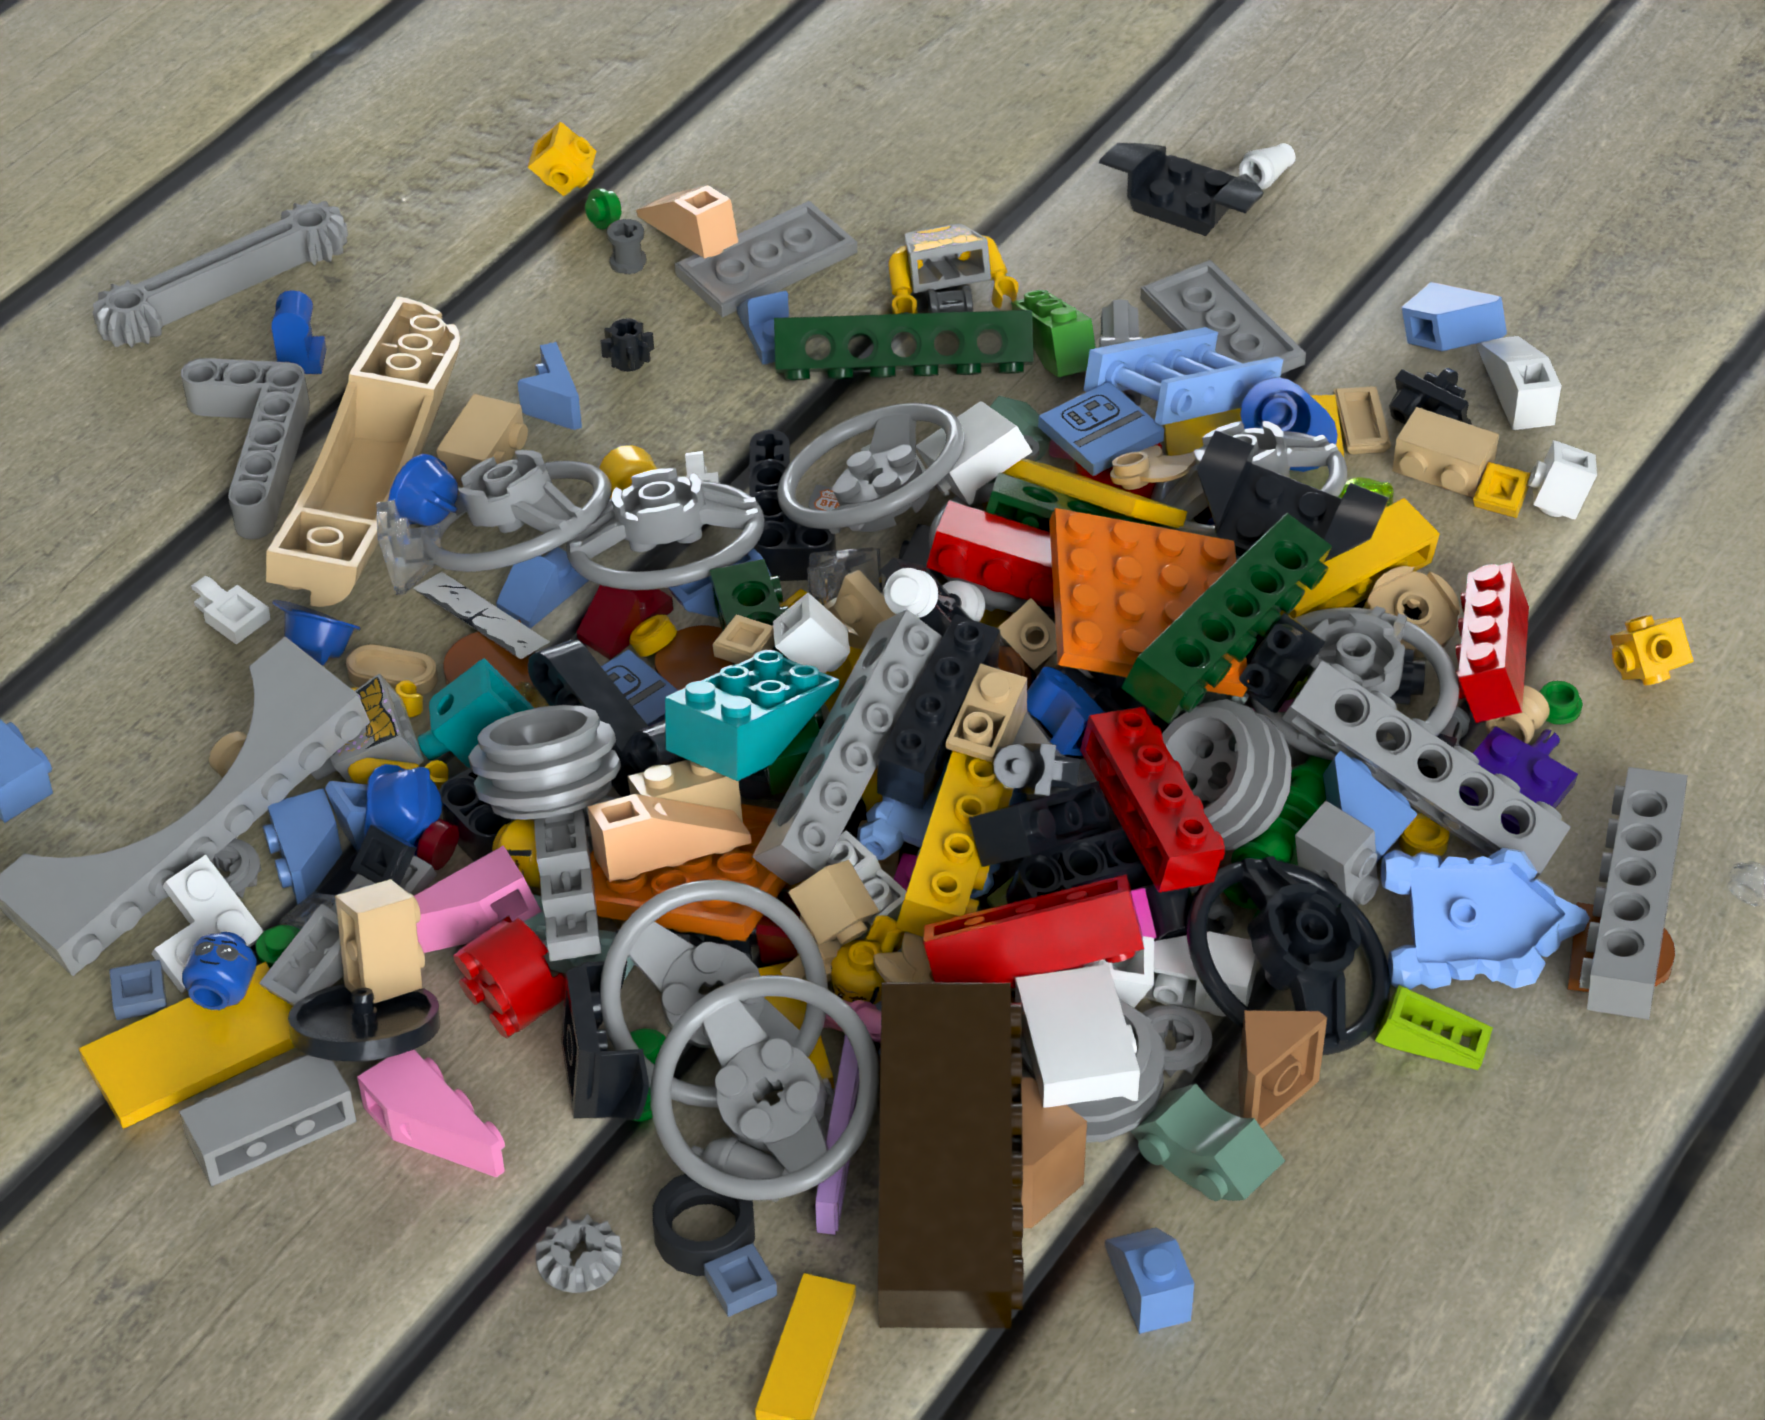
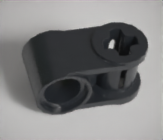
M1155 885L1148 887L1145 891L1157 937L1154 938V941L1186 936L1187 916L1193 900L1190 887L1160 893Z

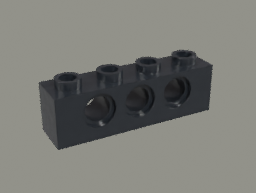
M957 614L954 615L878 756V794L920 809L924 808L951 757L952 750L946 748V741L980 664L996 669L998 667L1001 629Z

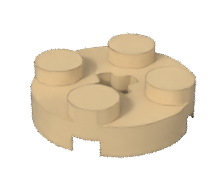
M1397 567L1384 573L1374 584L1363 608L1373 610L1376 606L1385 608V613L1398 616V613L1405 615L1403 613L1405 610L1403 604H1407L1411 609L1419 607L1422 611L1418 617L1419 620L1407 617V621L1426 631L1444 648L1455 633L1457 616L1460 613L1459 601L1452 587L1442 577L1429 571L1427 575L1421 572H1414L1413 569L1415 567ZM1403 639L1401 640V645L1404 644L1405 649H1414V657H1425L1416 647Z

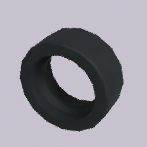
M686 1174L673 1178L659 1191L653 1204L654 1239L662 1259L677 1271L693 1276H705V1263L754 1243L753 1200L736 1199L718 1194L698 1184ZM712 1204L725 1208L735 1215V1226L725 1235L711 1241L686 1239L672 1229L673 1220L684 1210L696 1205Z

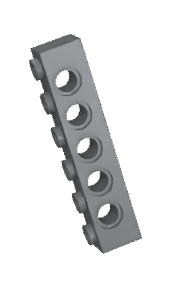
M907 609L877 624L752 856V858L790 886L810 878L824 868L878 765L880 752L943 638Z
M1323 660L1318 664L1281 719L1333 754L1337 755L1341 750L1349 758L1354 757L1362 761L1370 769L1372 777L1383 786L1401 793L1408 800L1410 806L1486 857L1491 856L1501 848L1524 851L1537 871L1535 878L1541 875L1571 826L1561 820L1562 816L1555 808L1541 801L1533 802L1519 792L1520 787L1512 779L1498 773L1493 775L1478 765L1479 760L1473 753L1460 746L1451 747L1439 739L1437 731L1430 724L1418 718L1411 720L1396 710L1397 706L1391 698L1378 691L1369 692L1354 682L1356 680L1355 676L1345 667L1336 663L1329 665ZM1335 704H1346L1351 707L1355 713L1356 721L1348 723L1339 719L1335 712ZM1385 731L1390 733L1396 740V750L1391 751L1382 748L1377 742L1376 732ZM1424 758L1433 762L1437 768V778L1424 776L1418 769V759ZM1460 786L1470 787L1477 793L1479 799L1478 806H1470L1462 801L1459 795ZM1501 814H1510L1517 819L1520 826L1519 834H1511L1503 828Z
M1628 767L1625 786H1615L1612 814L1620 816L1619 819L1609 818L1605 847L1613 848V853L1603 852L1599 881L1607 882V887L1597 886L1593 916L1601 917L1600 923L1590 921L1586 952H1593L1594 959L1583 958L1579 988L1589 989L1587 1010L1648 1020L1650 1018L1688 775Z

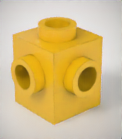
M560 121L534 143L527 167L539 176L546 185L551 186L562 196H565L576 186L582 188L590 181L594 174L592 166L597 151L591 147L586 139L575 134Z
M1652 615L1637 617L1625 622L1627 630L1610 635L1613 645V663L1617 670L1621 672L1623 680L1641 679L1643 686L1656 684L1671 678L1669 670L1694 662L1681 617L1656 620L1653 619Z

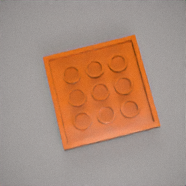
M1055 508L1049 520L1058 665L1127 677L1137 657L1236 562L1234 541ZM1246 657L1240 663L1233 659L1230 662L1232 667L1220 684L1215 688L1208 684L1205 687L1207 691L1243 697L1248 688L1240 682L1239 677L1247 667Z
M741 804L743 824L751 834L752 843L735 847L726 853H713L691 859L679 866H665L643 872L632 879H618L609 882L594 857V851H592L590 859L597 916L627 921L640 906L657 894L684 883L700 880L739 882L756 887L776 898L786 885V882L752 858L777 809ZM707 900L677 907L658 918L655 922L664 928L674 929L677 932H693L716 936L729 941H746L764 914L735 902Z

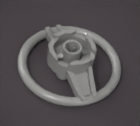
M926 403L891 405L850 418L817 437L791 461L780 479L777 495L779 506L783 513L795 523L810 528L829 529L832 534L840 533L841 528L849 527L852 531L875 532L897 525L894 517L904 513L910 507H913L914 512L917 513L927 502L930 490L956 464L964 444L962 424L952 412L940 406ZM917 421L937 424L946 434V442L941 453L924 472H922L916 459ZM875 428L869 451H860L849 457L847 460L848 469L842 473L833 486V492L840 506L831 511L809 509L799 504L796 499V488L809 467L840 443Z
M1243 421L1234 422L1215 429L1253 444L1252 463L1289 478L1290 467L1328 466L1329 476L1320 490L1338 497L1345 486L1347 479L1345 459L1334 443L1330 444L1324 435L1315 437L1304 433L1282 431L1279 426L1267 421H1263V429H1244ZM1215 430L1205 434L1202 437L1204 446L1193 451L1196 464L1191 467L1188 474L1173 481L1157 482L1155 484L1150 499L1188 511L1183 527L1176 528L1159 524L1160 526L1216 537L1215 525L1190 522L1209 506L1201 486L1197 467Z
M534 450L514 451L517 459L499 464L496 463L494 457L488 458L473 466L462 475L463 488H458L460 495L455 502L457 507L456 513L450 512L439 524L427 526L422 541L424 553L432 563L441 568L463 572L493 570L533 559L570 541L588 528L602 514L611 496L610 480L605 472L588 463L577 461L544 463L542 455ZM578 479L586 481L593 486V494L585 506L579 508L558 490L551 480ZM466 512L472 525L476 527L498 526L500 532L509 533L518 530L526 523L544 533L517 545L482 553H455L445 550L440 544L441 538L448 527Z
M675 468L650 470L632 476V486L623 491L616 487L613 490L612 498L609 499L602 514L588 528L567 542L566 554L571 566L577 573L587 580L602 586L626 590H652L675 587L709 577L710 570L731 566L741 560L759 541L764 529V514L755 497L752 498L749 494L736 487L716 482L701 481L697 474L694 473L689 478L678 477ZM704 524L743 530L740 536L723 550L694 563L670 569L639 572L621 571L601 566L590 560L623 539L629 541L632 551L645 552L653 549L657 544H667L674 541L679 543L695 542L702 537L701 527Z
M1376 606L1373 610L1338 607L1317 610L1294 618L1305 628L1326 641L1306 670L1308 673L1307 680L1323 660L1329 665L1336 663L1348 669L1355 676L1356 680L1354 682L1369 692L1378 691L1390 698L1399 689L1402 678L1405 654L1404 644L1401 645V640L1403 639L1424 654L1432 664L1439 680L1438 702L1425 722L1430 724L1437 731L1438 735L1450 722L1459 698V684L1455 667L1444 648L1426 631L1407 621L1406 615L1398 613V616L1385 613V608ZM1266 638L1257 647L1256 651L1252 656V659L1254 658V656L1256 655V653L1258 652ZM1249 696L1255 712L1270 718L1285 735L1288 745L1315 757L1331 761L1334 759L1335 754L1281 719L1283 716L1279 711L1277 713L1271 712ZM1335 704V712L1338 718L1344 722L1352 723L1356 717L1353 709L1346 704ZM1395 738L1378 742L1386 750L1392 751L1397 748Z
M700 880L684 883L657 894L640 906L622 925L608 950L603 965L600 982L601 1012L608 1037L615 1051L639 1049L628 1031L621 1005V981L628 957L662 993L661 1006L667 1025L671 1029L692 1005L704 997V995L698 992L701 986L705 985L711 988L718 984L722 987L737 980L760 976L758 968L745 953L726 944H716L713 942H704L696 947L657 924L655 921L667 912L689 903L707 900L735 902L757 910L776 923L789 937L801 958L806 980L828 990L824 962L813 936L799 917L784 903L756 887L728 880ZM764 997L741 1001L770 1039L782 1038L791 1046L800 1049L807 1057L810 1056L825 1022L826 1013L807 1003L805 1017L799 1030ZM703 1024L693 1034L688 1043L698 1048H713ZM644 1055L649 1087L651 1088L654 1064ZM673 1077L672 1100L699 1107H718L716 1087L690 1084Z
M782 975L749 977L726 984L698 1000L679 1018L667 1034L656 1058L651 1079L650 1099L653 1122L659 1139L670 1158L687 1176L698 1184L718 1194L736 1199L755 1201L781 1199L805 1192L837 1173L858 1150L876 1114L880 1094V1066L877 1051L865 1024L858 1014L836 994L813 982L796 977ZM766 996H781L804 1001L824 1011L841 1027L848 1037L857 1059L859 1092L853 1115L846 1129L830 1149H828L819 1123L824 1113L828 1095L822 1077L815 1065L800 1049L791 1046L786 1040L782 1038L770 1039L741 1001ZM703 1024L722 1067L716 1075L715 1085L717 1088L716 1101L723 1121L742 1143L761 1151H770L789 1174L767 1179H748L726 1174L705 1163L693 1152L682 1137L672 1109V1080L684 1047ZM783 1090L777 1093L781 1100L775 1105L770 1106L766 1100L762 1101L769 1091Z

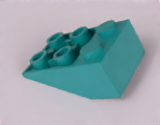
M773 650L759 651L748 660L737 665L724 667L719 673L701 681L691 682L684 689L665 697L666 750L739 781L772 765L838 688L839 679L819 672V669L815 666L802 665L787 659L780 652Z

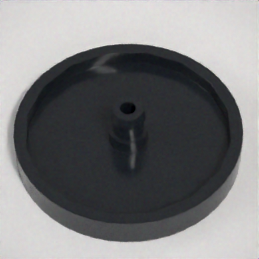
M345 984L329 987L303 998L292 1007L288 1016L290 1040L299 1051L325 1060L368 1061L400 1055L424 1045L438 1033L440 1029L439 1002L434 994L424 988L374 1003V994L370 988H358L350 992L345 987Z

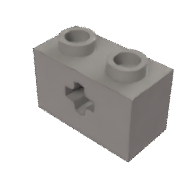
M1325 801L1295 835L1298 866L1306 868L1334 884L1357 906L1359 904L1365 905L1372 899L1379 886L1375 830L1328 801Z

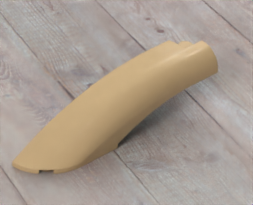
M397 296L349 372L348 384L337 414L309 479L266 551V582L283 585L285 588L292 590H311L310 606L324 607L334 605L350 594L393 517L389 510L388 499L395 477L409 460L420 455L424 449L460 348V335L455 324L447 325L444 323L440 311L418 301Z

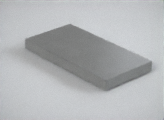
M807 201L737 234L738 243L724 249L717 256L704 259L698 254H694L675 263V275L723 318L737 311V306L747 299L775 293L856 254L857 241L813 203Z
M1211 260L1141 287L1140 299L1174 333L1203 327L1218 332L1216 353L1240 363L1279 357L1283 359L1281 374L1305 365L1306 352Z

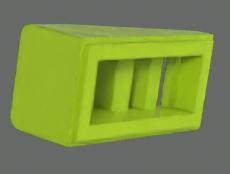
M1399 985L1388 1002L1374 1041L1400 1051L1479 1070L1493 1027ZM1421 1025L1428 1026L1429 1030L1421 1027ZM1442 1030L1450 1032L1448 1039L1440 1035ZM1462 1036L1471 1038L1468 1048L1459 1044Z

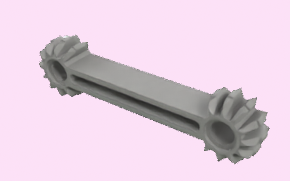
M309 200L305 205L294 203L293 210L281 212L280 221L138 284H131L129 280L121 286L111 284L110 291L99 292L98 301L93 304V317L95 324H97L98 332L103 340L112 341L115 347L125 343L129 344L131 348L139 342L149 344L150 337L161 336L162 327L307 261L312 262L314 266L318 261L322 260L331 262L332 255L343 254V246L347 243L348 236L347 224L344 223L339 207H329L327 201L313 204Z

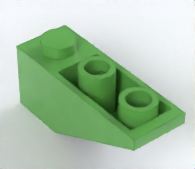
M1047 290L1030 291L1024 294V299L1011 302L1012 310H1032L1033 348L1045 369L1057 377L1087 371L1090 349L1096 348L1092 318Z

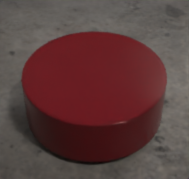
M438 819L425 829L419 840L417 857L430 864L434 870L443 868L457 847L459 840L458 827L443 819Z

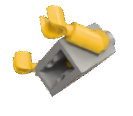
M963 224L908 232L905 234L906 245L900 246L890 256L888 261L892 295L896 296L892 301V314L904 312L918 313L917 301L912 295H909L912 291L919 293L925 292L927 289L936 290L986 280H994L991 302L996 308H1001L1003 295L1010 297L1011 301H1016L1018 282L1012 277L1005 276L1007 268L994 240L989 236L978 234Z
M378 674L361 687L351 688L359 695L370 723L362 729L356 738L348 741L329 757L321 768L311 774L319 781L338 771L348 783L367 784L368 778L374 769L385 764L397 765L409 770L419 767V764L424 762L409 720V717L418 716L423 711V696L417 693L416 685L409 680L399 682L394 690L383 676ZM435 760L428 763L425 768L429 769L430 779L435 783L440 792L442 785L448 780L449 769L444 762Z

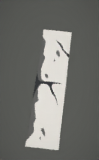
M443 572L436 574L413 588L520 659L550 642Z

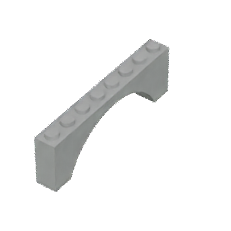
M282 638L249 666L254 687V708L250 729L244 745L224 778L196 807L161 831L136 843L105 853L68 858L41 857L24 853L0 873L1 911L69 974L74 976L87 964L95 961L101 952L124 932L132 929L158 903L169 897L163 889L166 880L204 855H207L211 861L233 839L246 832L252 823L268 810V806L282 801L295 786L309 774L321 768L325 761L343 745L356 738L362 729L370 723L359 695L288 638Z

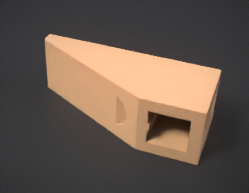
M708 185L672 193L636 209L639 218L704 259L717 256L724 249L738 243L731 199Z
M639 794L588 806L594 857L609 882L618 879H632L643 872L665 866H679L691 859L713 853H726L735 847L752 843L751 834L734 810Z

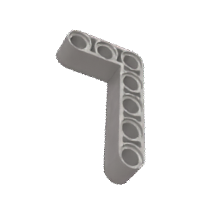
M210 358L189 361L181 369V379L187 407L190 412L199 416L252 419L229 489L228 498L237 534L246 539L265 537L275 527L310 410L304 370L298 364L290 362Z

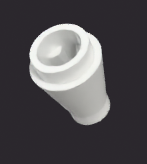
M1286 143L1250 151L1240 163L1239 173L1240 175H1249L1261 189H1266L1274 183L1287 167L1294 163L1295 152Z

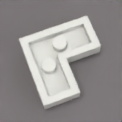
M204 855L165 881L163 889L190 925L154 948L152 955L156 960H160L162 969L182 994L186 991L182 982V972L194 944L200 937L212 933L231 932L239 935L244 939L246 945L251 947L257 942L259 936L264 931L207 855Z

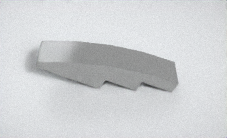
M584 809L555 817L534 819L536 856L540 874L541 897L550 962L602 953Z
M413 856L400 887L414 896L425 890L437 876V873L430 864ZM357 874L343 893L375 883ZM336 902L331 909L323 904L317 908L259 982L264 989L294 1006L303 998L317 991L329 988L344 975Z

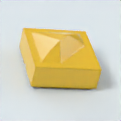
M1488 462L1473 499L1474 507L1517 518L1529 489L1528 481L1531 473Z

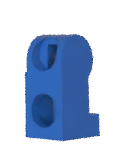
M285 291L276 299V313L272 318L271 326L277 362L296 363L303 368L305 374H322L327 348L324 336H313L310 323L313 312L312 300L300 291Z
M1043 667L1027 691V711L1040 720L1053 735L1050 742L1056 745V749L1064 755L1083 756L1080 751L1083 741L1081 734L1087 726L1089 715L1105 712L1081 687H1078L1067 675L1055 668Z

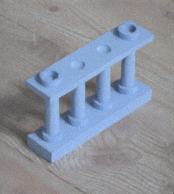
M1203 327L1090 349L1083 391L1088 392L1109 381L1120 391L1133 390L1158 401L1155 423L1165 425L1241 408L1243 399L1253 386L1262 380L1273 377L1281 378L1283 359L1272 357L1240 363L1216 353L1218 332Z

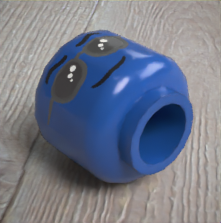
M221 932L219 934L205 935L199 938L191 950L182 972V982L189 992L190 998L196 1004L210 1010H221L238 1004L245 997L256 971L257 959L251 948L246 945L244 939L237 934Z

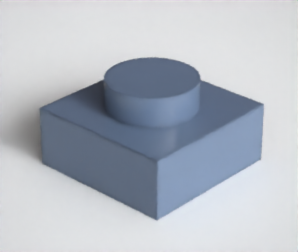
M160 960L109 969L112 1002L116 1020L154 1014L167 1008L164 974Z
M753 1243L704 1264L705 1278L728 1317L777 1296V1283Z

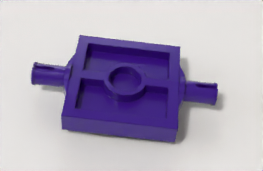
M1495 726L1473 752L1479 760L1478 765L1493 775L1498 773L1509 777L1518 784L1521 794L1535 803L1541 801L1555 809L1574 787L1578 773L1548 756L1560 743V738L1555 732L1550 737L1552 731L1550 729L1543 730L1533 745H1529ZM1460 786L1459 795L1462 801L1470 806H1478L1479 799L1477 793L1470 787ZM1501 814L1503 828L1511 834H1519L1520 826L1517 819L1510 814Z

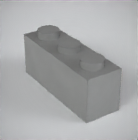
M310 1055L299 1056L290 1063L260 1076L251 1077L240 1085L215 1096L201 1099L194 1105L179 1111L187 1143L211 1187L357 1122L350 1089L333 1060H325Z

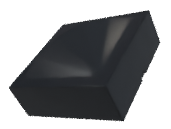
M370 825L361 844V849H359L350 869L375 884L391 879L400 886L417 847L381 826Z

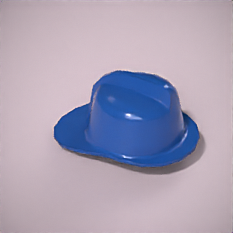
M1273 377L1262 380L1248 391L1242 401L1240 416L1244 429H1263V421H1267L1279 426L1282 431L1304 433L1315 437L1324 435L1330 444H1337L1338 434L1335 421L1326 409L1304 389L1289 379ZM1320 466L1290 467V470L1306 472L1318 469Z
M422 453L409 460L395 477L389 493V510L395 518L407 524L417 523L424 526H434L442 522L450 512L456 513L457 507L455 502L459 491L458 483L453 475L447 471L445 462L430 454Z
M273 600L272 602L276 607L285 612L284 637L292 641L321 665H324L328 658L341 657L353 631L361 630L356 625L342 622L332 616L305 606L282 600Z
M385 764L374 769L368 778L364 825L365 836L370 825H377L418 847L419 840L425 829L437 821L442 812L441 795L435 783L430 779L429 769L417 767L409 770L397 765Z

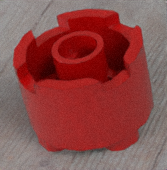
M509 915L453 955L456 965L464 974V977L459 980V984L465 995L473 1004L478 1005L480 1002H483L492 1011L489 1014L490 1020L496 1030L505 1038L520 1032L562 1002L565 992V978L562 972L555 977L550 973L549 965L544 958V955L548 953L546 946L521 919L517 918L512 922Z

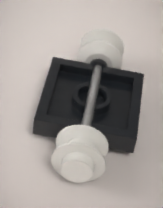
M894 557L879 570L887 579L884 597L890 610L895 614H899L906 609L942 637L955 614L977 622L984 615L985 598L980 589L971 583L955 580L941 585L924 565Z

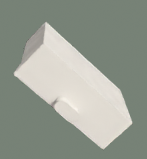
M982 401L957 417L964 431L963 448L956 464L936 485L945 497L949 495V489L968 505L973 503L976 490L997 477L998 473L1004 472L1032 452L1018 427ZM942 428L916 445L928 468L937 459L945 445L946 434Z
M1109 964L1017 977L1015 981V1002H1021L1022 1029L1043 1108L1124 1096L1131 1101H1137L1140 1069L1135 1055L1137 1052L1136 1041L1131 1025H1126Z

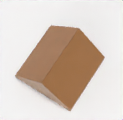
M1244 1011L1238 1069L1241 1118H1255L1263 1129L1319 1082L1327 1023L1325 1015L1319 1011Z
M1022 1077L1021 1153H1023V1228H1032L1084 1185L1087 1121L1068 1105L1043 1108L1036 1080L1032 1077Z

